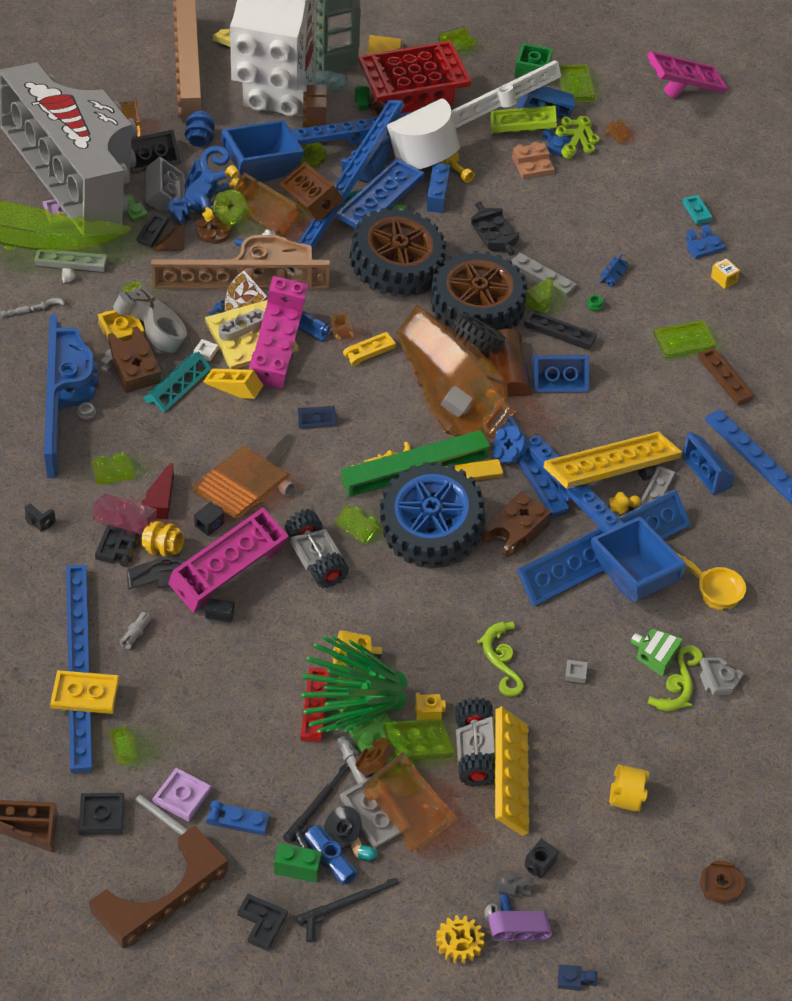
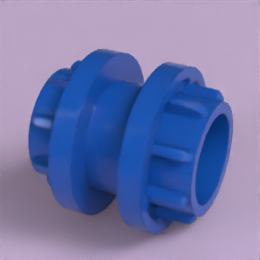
M193 112L186 120V139L193 146H207L214 137L215 121L207 112Z

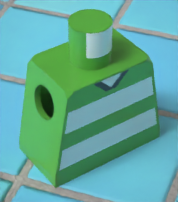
M651 629L646 637L635 633L630 644L639 648L637 653L639 661L663 676L678 654L683 639Z

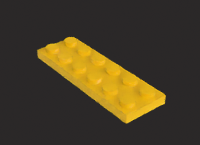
M504 707L496 709L495 819L521 836L529 834L530 822L528 795L529 729L528 724Z

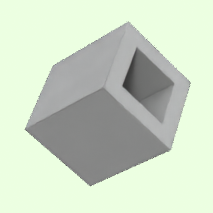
M454 386L449 390L440 405L459 417L462 413L466 414L472 406L469 403L473 398L457 386Z

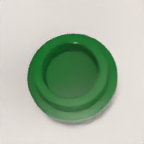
M592 295L587 300L586 305L590 310L599 311L603 309L604 301L601 296Z

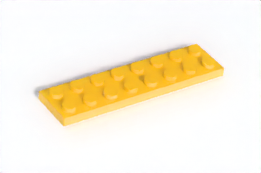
M658 431L546 460L543 467L568 489L681 458L682 451Z

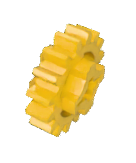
M455 915L454 921L447 918L446 924H440V930H437L436 946H440V954L446 953V960L452 957L453 963L456 964L457 960L461 959L462 964H465L466 958L474 961V954L480 956L481 949L484 947L483 940L485 935L480 933L481 925L475 927L474 919L468 922L467 916H464L463 920H459L458 915ZM445 937H447V940L450 942L449 945L447 944Z

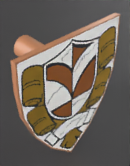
M244 270L235 277L227 289L225 311L260 303L267 297Z

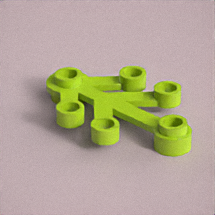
M579 116L577 120L563 117L560 122L562 126H558L555 133L559 137L574 136L570 143L563 147L561 154L565 158L571 159L576 153L575 146L579 139L584 147V152L592 154L595 149L594 145L598 143L600 138L598 135L593 134L590 119L586 116ZM569 126H577V129L566 128H568ZM583 131L586 132V134H587V136H588V138H589L588 141H587V139H586V137H585Z

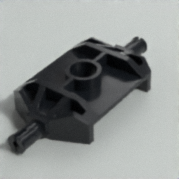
M481 201L477 202L475 207L479 211L471 217L472 226L489 250L497 251L502 249L506 250L509 256L511 254L513 256L515 250L512 246L518 242L519 232L515 233L502 215V208H485Z

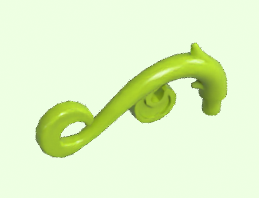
M502 621L489 627L477 643H483L484 653L495 667L516 681L517 686L515 688H509L506 685L509 681L507 676L499 683L500 693L505 697L514 698L523 692L524 684L521 678L504 664L512 659L513 650L507 644H500L497 646L495 653L492 647L496 636L500 638L501 634L515 629L513 621L507 623Z
M687 645L680 648L677 659L682 675L674 674L668 677L666 688L670 692L678 693L681 691V687L678 685H682V694L672 700L670 697L667 699H657L650 696L647 704L657 707L656 709L661 711H675L692 706L691 703H688L693 691L692 679L684 663L683 656L685 654L692 655L694 659L688 661L687 665L694 667L699 665L703 658L701 650L695 646Z

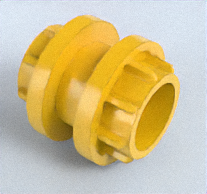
M155 521L146 526L143 531L142 545L150 555L157 556L160 551L163 557H172L180 553L183 548L184 534L176 524L169 523L165 526L163 522Z

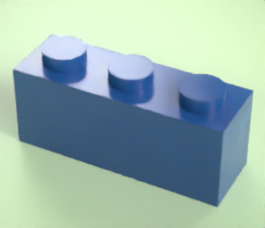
M439 163L433 165L427 197L428 212H444L450 165Z

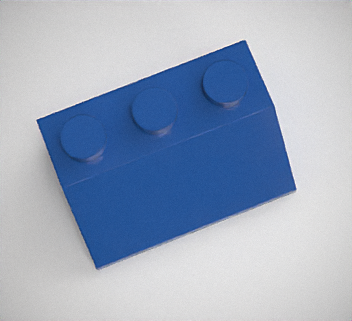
M532 355L534 392H589V355Z
M692 432L687 433L682 458L711 494L716 495L732 488L735 477L732 470L728 469L723 463L722 458L714 452L712 446L703 437Z

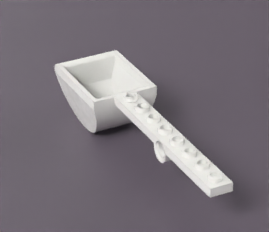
M554 60L451 110L446 100L440 99L388 124L387 128L395 158L418 170L449 158L460 149L456 132L457 127L500 106L511 107L516 104L517 98L560 78L559 63Z

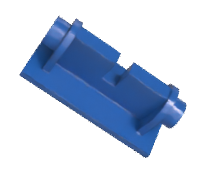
M623 254L611 260L608 264L611 267H606L601 273L602 279L599 283L604 280L609 287L616 284L628 268V263L621 259Z
M302 312L299 329L320 341L326 339L333 332L327 323H323L318 319L314 320L307 312Z

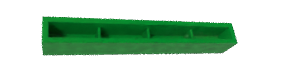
M481 430L469 432L465 435L419 446L415 449L366 461L358 465L348 466L341 469V482L348 496L352 497L390 486L389 481L392 478L397 480L399 478L398 473L402 470L405 472L410 471V466L416 465L418 468L423 466V462H429V465H436V462H442V466H448L449 464H466L489 458L490 445Z

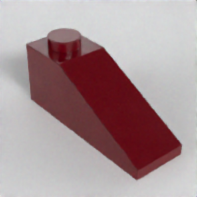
M169 463L146 491V498L142 499L141 511H145V518L169 519L174 481V463Z

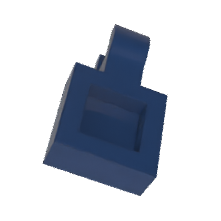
M559 964L558 989L580 991L581 985L596 986L598 971L588 970L581 972L582 966Z

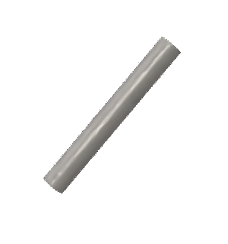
M143 795L137 796V803L177 833L182 835L188 830Z

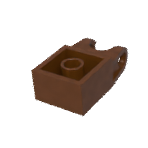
M137 326L132 327L133 337L128 341L119 340L113 333L108 334L113 364L125 393L161 382L160 368L149 343Z
M521 491L487 525L482 534V540L486 543L494 539L506 541L503 555L510 557L523 547H527L549 526L551 510Z

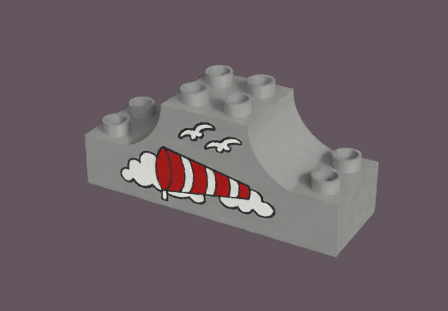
M37 62L1 69L0 127L83 237L122 228V215L128 212V202L123 193V185L130 182V168L136 165V157L131 148V139L137 137V128L132 118L127 119L122 113L119 102L112 101L103 89L78 90L56 83L52 74H46Z

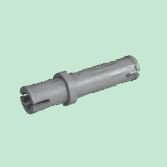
M349 736L340 737L337 744L344 755L343 759L345 763H348L359 784L369 778L368 775L364 777L355 766L360 754L353 747Z

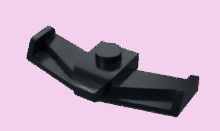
M164 556L127 569L128 590L156 580L158 588L170 587L168 583L172 571L186 562L187 559Z

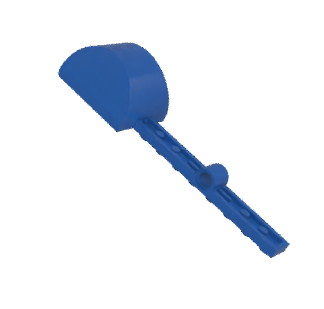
M411 112L400 113L396 120L411 114ZM378 117L290 130L286 122L280 120L226 128L222 130L221 137L223 146L228 150L230 158L241 177L248 182L262 183L280 178L293 170L303 157L304 151L300 145L347 138L351 144H358L363 140L364 135L368 134Z
M539 435L528 438L527 452L558 484L559 492L563 499L566 501L572 499L604 532L591 538V545L605 573L626 598L636 602L678 582L682 578L686 570L685 562L640 516L623 523L586 484L566 489L543 467L546 460L559 456Z

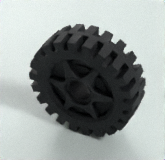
M459 313L452 326L454 333L462 337L463 340L492 354H498L506 341L505 336L498 332V330L468 314Z

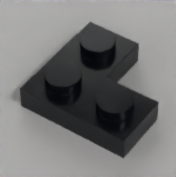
M247 893L238 910V916L256 923L248 937V943L268 951L288 915V910Z

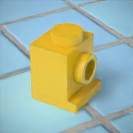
M416 693V720H441L442 712L446 711L445 700H441L440 694L420 695V693Z

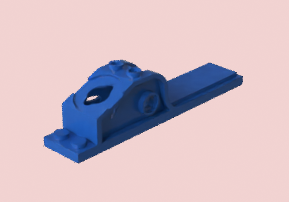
M50 315L44 441L47 478H55V473H59L61 410L71 406H80L82 403H89L95 396V385H99V375L95 374L98 372L97 361L94 362L93 353L81 339L82 335L77 328H62L61 322H58L57 315ZM69 388L75 389L74 392H67L66 390Z

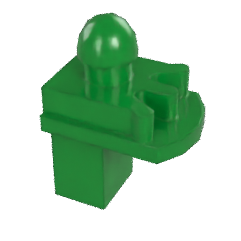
M355 86V102L358 104V110H368L369 86Z

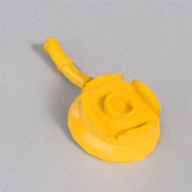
M675 552L685 562L686 568L699 578L700 592L708 606L717 610H723V608L732 609L743 599L746 593V583L737 572L724 567H715L702 572L686 556Z

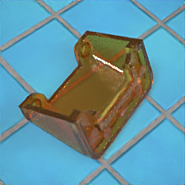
M403 751L362 784L365 788L363 791L364 795L370 802L372 800L376 801L407 839L404 844L411 852L416 850L419 853L459 822L457 816L452 810L447 808V805L420 775Z

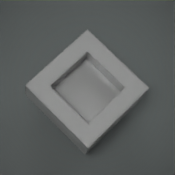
M567 660L565 681L585 683L587 662Z

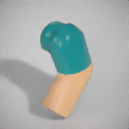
M359 837L350 845L355 857L358 859L370 861L375 860L378 856L377 850L370 846L362 845Z

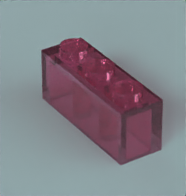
M104 494L94 501L93 520L139 534H143L146 526L156 521L157 509L109 494Z

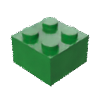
M522 43L516 60L514 77L519 78L552 62L553 48Z

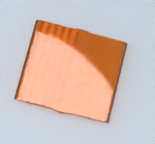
M242 446L192 485L190 490L207 501H211L216 506H220L224 512L237 519L265 498L268 493L285 481L290 474L249 448Z

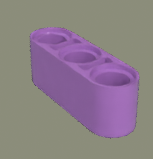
M497 911L488 916L492 938L496 941H538L552 936L548 915L545 911Z

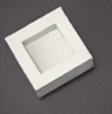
M201 339L193 353L199 351L203 358L210 362L218 351V345Z

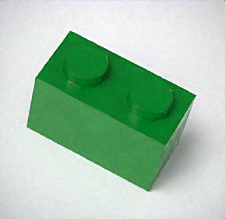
M279 843L274 860V875L317 883L322 864V851Z

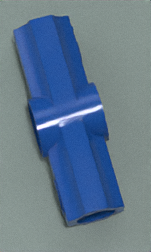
M314 825L309 828L307 833H305V839L314 850L322 851V864L331 870L342 885H348L353 882L358 876V872L341 852L340 845L329 837L321 825ZM332 853V854H335V855H334V856H328L327 854Z

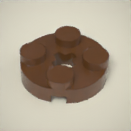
M214 214V218L209 222L205 218L197 222V235L203 242L207 243L208 241L212 242V244L223 243L228 240L231 234V224L221 214Z
M386 738L375 740L371 743L373 747L370 750L365 748L358 756L355 766L364 777L375 771L377 773L382 772L387 766L385 762L396 751V748Z
M727 861L712 862L710 866L704 868L700 877V887L704 892L705 898L721 904L736 902L745 886L742 872L740 871L739 873L735 869V865ZM722 878L728 885L722 886L718 884V881Z

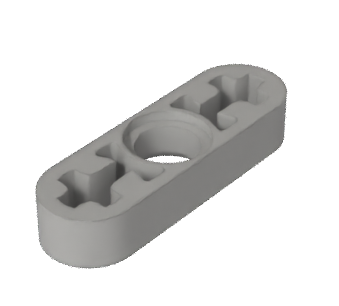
M256 309L219 326L220 339L229 341L260 328L265 312ZM245 323L247 326L240 327L238 324Z

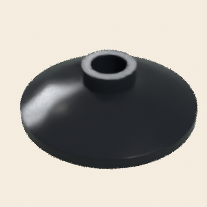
M350 806L338 807L327 817L324 830L333 841L340 845L341 849L349 847L357 840L361 832V816L357 810Z

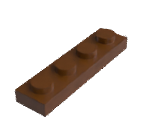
M714 347L698 354V359L737 406L753 400V393Z

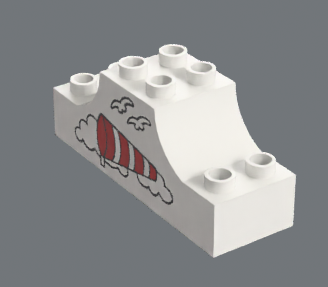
M237 0L230 25L231 80L243 83V106L251 107L254 110H268L283 113L287 116L296 115L303 117V92H307V85H316L317 0Z

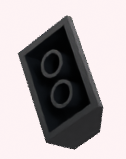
M174 129L131 139V148L136 157V165L131 167L132 173L146 170V167L158 157H162L170 164L181 163Z

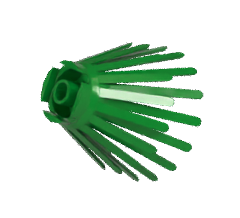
M333 635L332 638L334 640L322 636L326 642L347 652L346 656L315 643L313 645L316 649L332 655L334 659L362 670L358 671L310 656L306 658L310 663L327 667V673L349 679L304 673L302 675L304 680L340 685L324 686L326 691L339 692H302V698H353L325 702V706L303 710L304 714H313L343 709V713L310 722L309 726H316L338 720L334 724L318 729L317 733L329 732L334 729L339 730L354 724L344 730V732H347L389 711H398L403 707L407 694L402 693V686L408 687L406 676L402 671L392 669L361 644H356L352 640H349V643L352 645L350 646Z

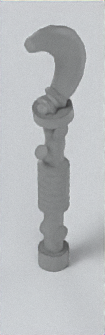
M51 298L45 302L41 301V304L22 306L6 312L5 310L0 311L2 318H6V316L24 314L31 310L35 311V309L40 310L42 308V310H45V308L53 304L65 305V301L61 298Z

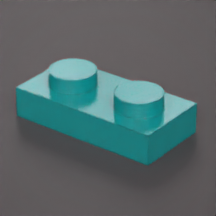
M699 195L683 198L682 204L696 225L712 222V215Z

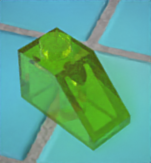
M549 277L527 290L525 305L530 310L542 313L550 309L554 278Z
M127 725L106 730L116 763L127 764L132 762L134 758H138L133 735Z

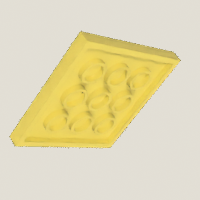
M267 300L205 317V322L230 369H238L250 365L260 328L232 340L224 341L219 337V326L256 309L265 312ZM240 323L238 326L245 327L247 324ZM296 341L294 343L292 353L298 351V345Z

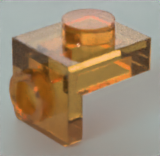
M621 119L616 123L614 121L610 122L605 126L607 130L603 132L604 135L610 132L618 144H621L632 135Z

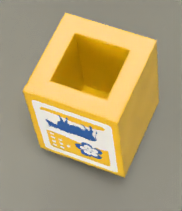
M726 258L713 265L711 277L725 289L738 282L740 270Z

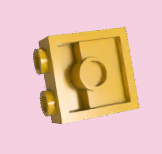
M115 310L98 314V324L104 337L106 336L107 339L108 334L113 333L119 340H130L133 337L132 327L135 326L145 335V330L140 320L131 315H121Z

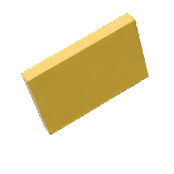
M57 670L50 707L51 709L113 714L120 680L119 675Z

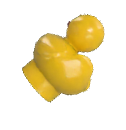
M617 492L615 497L609 498L611 511L618 512L621 515L627 513L628 507L638 508L641 505V499L638 496L633 495L628 499L623 492Z

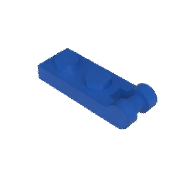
M219 801L211 802L209 808L211 813L207 815V824L265 836L270 813L224 805ZM219 813L225 814L224 818L219 817Z

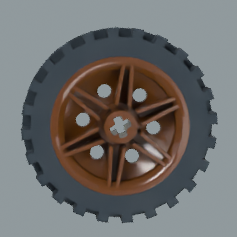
M392 207V210L381 208L380 212L374 210L370 213V216L365 215L362 218V222L359 221L357 223L349 253L350 265L355 267V275L361 276V282L364 284L367 282L370 284L369 288L373 290L377 288L381 290L380 293L382 294L388 292L392 293V296L395 297L398 294H403L404 297H409L410 293L419 295L422 289L425 292L429 290L430 285H432L433 275L436 274V269L438 266L442 267V262L446 255V241H443V233L438 232L439 227L436 224L432 225L429 218H422L418 212L414 214L409 212V209L404 208V211L398 210V207Z
M473 251L472 254L462 252L461 256H451L450 261L444 260L442 267L438 266L436 269V274L433 275L431 310L435 312V319L437 321L441 319V326L444 328L450 327V332L453 334L455 333L452 330V326L459 313L471 315L496 330L512 329V325L517 327L519 319H522L524 315L527 295V281H525V275L520 273V268L517 265L513 266L511 260H504L499 254L496 256L490 255L491 252L485 251V254L479 253V251Z

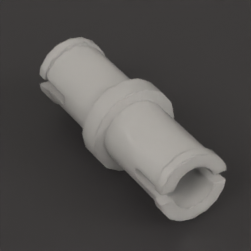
M141 612L137 620L129 625L127 633L120 640L122 647L127 643L125 649H130L136 639L143 635V630L152 620L149 614L143 618L146 613Z

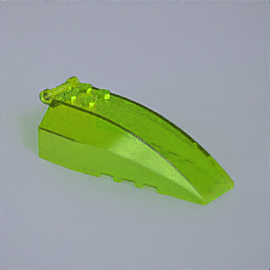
M0 200V244L4 245V249L14 251L16 247L38 251L82 249L111 241L132 230L131 226L96 219L93 223L84 221V217L81 216L73 219L68 218L66 213L55 212V215L49 214L47 209Z

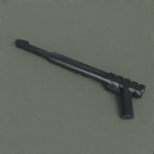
M347 763L339 768V773L330 784L323 788L304 813L297 818L283 835V839L287 843H291L296 839L300 847L311 849L303 835L308 828V825H306L307 821L333 791L334 785L348 770L349 765Z
M388 879L386 883L369 890L364 889L325 906L322 905L309 910L307 913L304 912L297 915L296 920L299 926L307 924L306 942H315L316 923L324 921L326 914L394 886L398 883V879Z

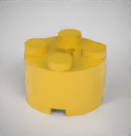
M618 764L614 772L616 778L614 783L611 784L610 806L639 812L642 802H645L647 797V789H644V785L648 781L649 771Z

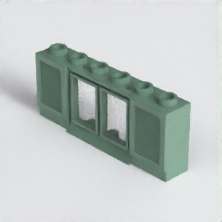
M317 0V68H320L323 74L357 65L360 47V0Z

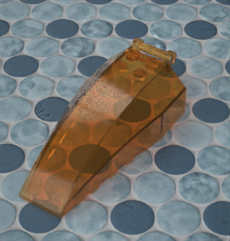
M416 305L396 334L403 350H405L407 360L411 361L412 371L417 375V383L423 389V397L429 411L446 434L457 437L481 430L489 438L495 439L496 432L502 427L509 416L516 412V409L509 403L506 381L487 357L470 343L463 340L462 337H459L440 320ZM454 386H457L473 398L469 403L472 405L466 414L462 413L459 417L440 405L449 390ZM504 409L505 411L501 414V416L498 418L495 424L492 427H490Z

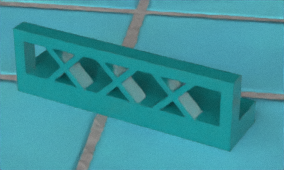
M199 351L193 353L144 396L143 399L146 403L154 401L158 408L165 412L212 368ZM198 361L204 367L202 372L196 371V363ZM185 373L191 374L190 383L184 382ZM173 384L180 385L179 393H172ZM161 395H168V403L165 406L159 399Z

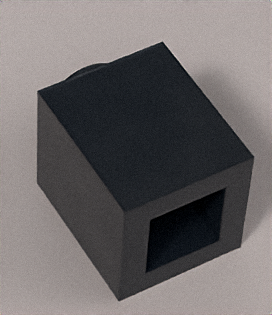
M211 501L194 514V526L207 536L211 535L225 523L223 509Z

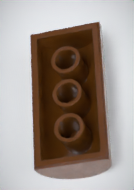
M513 329L498 330V332L505 336L506 341L498 354L488 352L493 386L500 397L532 395L521 334Z

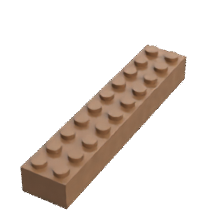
M195 0L173 1L177 100L178 106H181L178 107V117H182V123H186L188 116L192 115L193 112L201 111Z

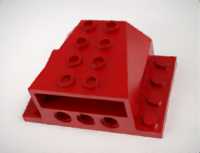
M452 41L358 56V62L376 101H403L405 106L400 113H413L440 99L446 100L451 105L455 101V89L471 86V79Z

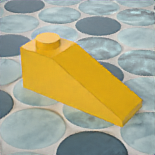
M212 369L203 381L207 385L239 398L255 399L263 387L254 370Z

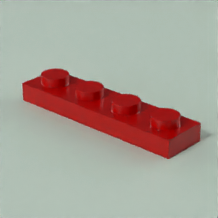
M309 667L308 674L329 677L327 669ZM308 680L306 692H327L324 686L328 685V683ZM305 698L304 710L325 706L326 698ZM325 712L303 713L300 741L321 743L322 732L317 733V730L322 728L323 724L309 726V723L323 719Z

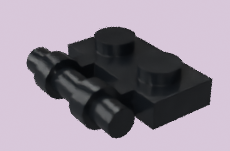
M107 525L95 553V560L115 563L116 558H121L120 565L127 567L133 558V550L138 546L139 534L133 532L131 536H127L126 529ZM122 544L127 545L125 550L120 549Z

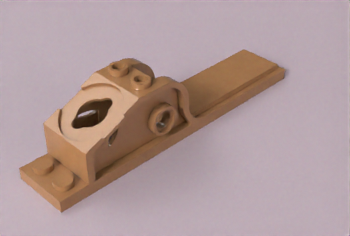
M254 235L246 238L241 244L240 254L229 260L151 259L153 289H228L235 277L244 270L260 289H270L273 276L308 284L307 289H329L330 260H312V246L303 243L292 242L278 235ZM260 271L263 272V274L256 275L255 272Z

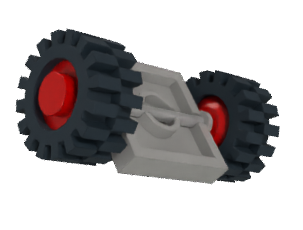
M303 509L300 510V513H294V517L291 515L289 517L290 520H287L284 526L285 531L290 537V544L306 571H311L314 580L321 588H325V586L329 588L330 585L334 586L337 582L341 583V579H345V575H348L349 567L327 530H322L323 524L316 512L312 509L311 511L310 509H306V511Z
M469 697L467 701L463 699L461 702H458L455 707L456 724L458 727H461L456 729L459 779L465 785L481 786L483 784L487 786L488 783L492 784L493 780H495L496 720L493 718V705L489 700L485 701V698L479 700V697H475V699Z

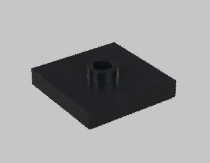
M81 793L79 835L123 834L124 793Z

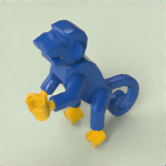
M211 146L204 150L200 159L204 170L201 176L187 188L183 199L176 198L169 202L168 210L172 219L177 220L181 225L185 226L186 217L191 220V210L205 211L202 215L207 222L214 218L212 211L217 213L220 211L223 218L230 217L231 212L228 206L221 207L220 204L210 201L214 194L224 193L231 190L230 188L232 187L236 190L243 188L242 181L237 178L239 176L238 169L234 165H230L226 171L221 170L214 173L212 170H209L208 158L214 153L223 155L222 158H218L216 155L212 156L214 164L224 166L229 162L230 155L224 147ZM228 175L233 178L231 183L218 184L219 180L227 178L226 176Z

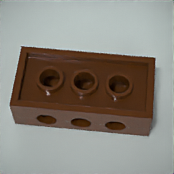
M306 162L280 183V186L289 198L317 222L325 218L332 209L339 206L340 202L344 200L335 186Z

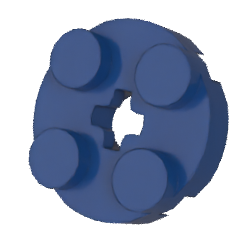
M515 426L499 429L496 432L493 443V456L506 464L518 462L517 459L520 456H524L528 447V439L524 435V431ZM512 442L513 445L508 449L509 443Z

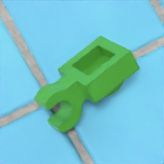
M132 194L125 195L128 202V212L126 214L132 223L148 218V213L141 202L136 204Z

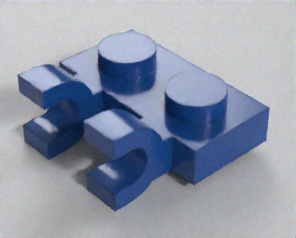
M708 224L701 228L703 230L700 233L701 240H697L694 229L687 230L689 236L685 237L688 243L687 250L694 259L725 250L726 246L719 236H712V231Z

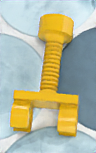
M458 152L439 162V164L450 165L461 174L460 178L465 183H469L474 179L475 173L469 168L464 169L456 163L459 161Z

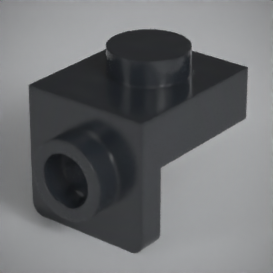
M31 503L24 507L26 522L30 526L34 525L40 532L52 527L56 522L55 511L52 508L42 514Z

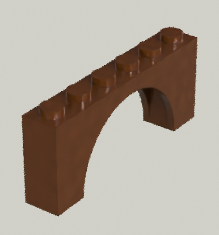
M195 825L178 837V848L185 857L187 867L179 885L168 895L155 901L137 903L123 900L106 889L89 901L90 912L122 948L135 944L146 931L151 932L158 922L164 918H170L177 908L190 903L193 896L199 892H205L212 882L216 879L221 880L227 874L228 860Z

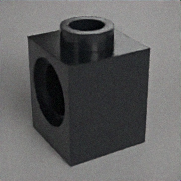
M541 838L527 854L524 867H526L530 874L543 878L557 861L559 850Z

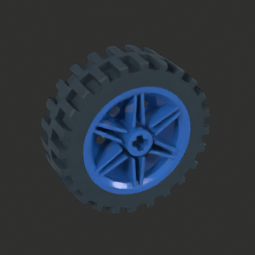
M423 462L422 467L417 468L416 465L410 466V471L405 472L402 470L398 473L399 478L397 480L392 478L389 481L390 489L385 487L383 491L384 499H380L379 511L383 536L386 538L388 547H393L396 556L399 557L402 554L405 562L415 561L418 567H422L423 564H429L430 568H436V564H443V567L449 566V562L455 560L456 563L461 561L463 554L470 555L472 553V545L478 546L480 543L479 536H482L485 525L484 499L481 495L480 487L475 486L473 477H466V471L460 469L458 472L452 464L444 467L442 462H436V465H429V462ZM447 521H452L450 525H446Z

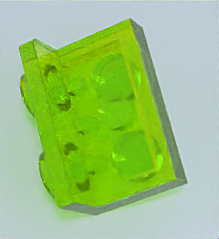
M461 26L438 34L439 42L452 41L456 51L461 48H471V45L476 44V38L468 35L467 26Z
M116 453L114 456L107 458L100 456L91 461L97 485L134 478L132 462L128 454Z
M346 504L334 523L365 545L375 530H381L377 526L378 521L370 515L368 518L363 516L364 511L356 505L352 508Z

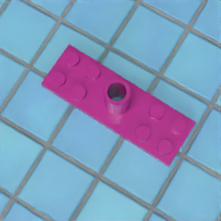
M650 51L647 55L650 64L656 69L658 77L662 80H670L664 87V91L673 99H676L687 85L725 93L729 89L714 66Z

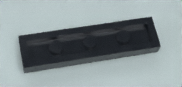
M534 310L530 311L524 321L525 327L590 350L597 337V333Z

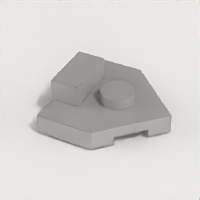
M720 657L702 658L700 661L703 669L700 677L706 692L711 691L712 695H731L744 673L738 669H733Z

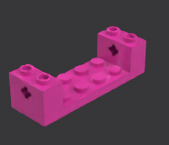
M276 276L272 277L259 336L249 365V370H254L261 383L265 386L283 389L306 299L308 284Z
M261 508L174 569L168 584L188 608L195 613L207 604L208 598H211L212 593L263 556L269 560L283 550L288 535L264 508Z

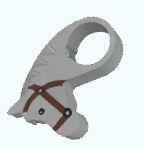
M141 284L140 288L134 287L132 292H120L113 305L117 313L131 315L144 321L147 339L153 346L169 353L178 351L187 335L186 327L178 315L162 301L152 296L144 284Z

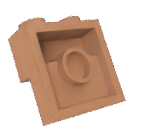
M533 142L527 146L519 144L513 148L512 158L522 179L554 174L555 169L549 159L550 153L545 143Z

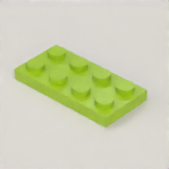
M556 106L491 111V133L557 128Z

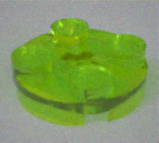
M321 143L300 145L304 152L298 165L301 166L306 162L313 169H316L322 163H325L326 152L322 148Z
M237 190L219 192L213 204L215 216L225 224L237 223L242 216H245L248 210L247 200ZM229 204L234 205V207H231V210L227 208Z

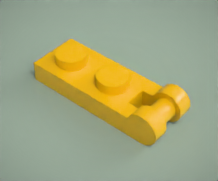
M385 332L344 349L343 354L346 358L350 359L349 362L354 367L362 361L395 349L396 343Z

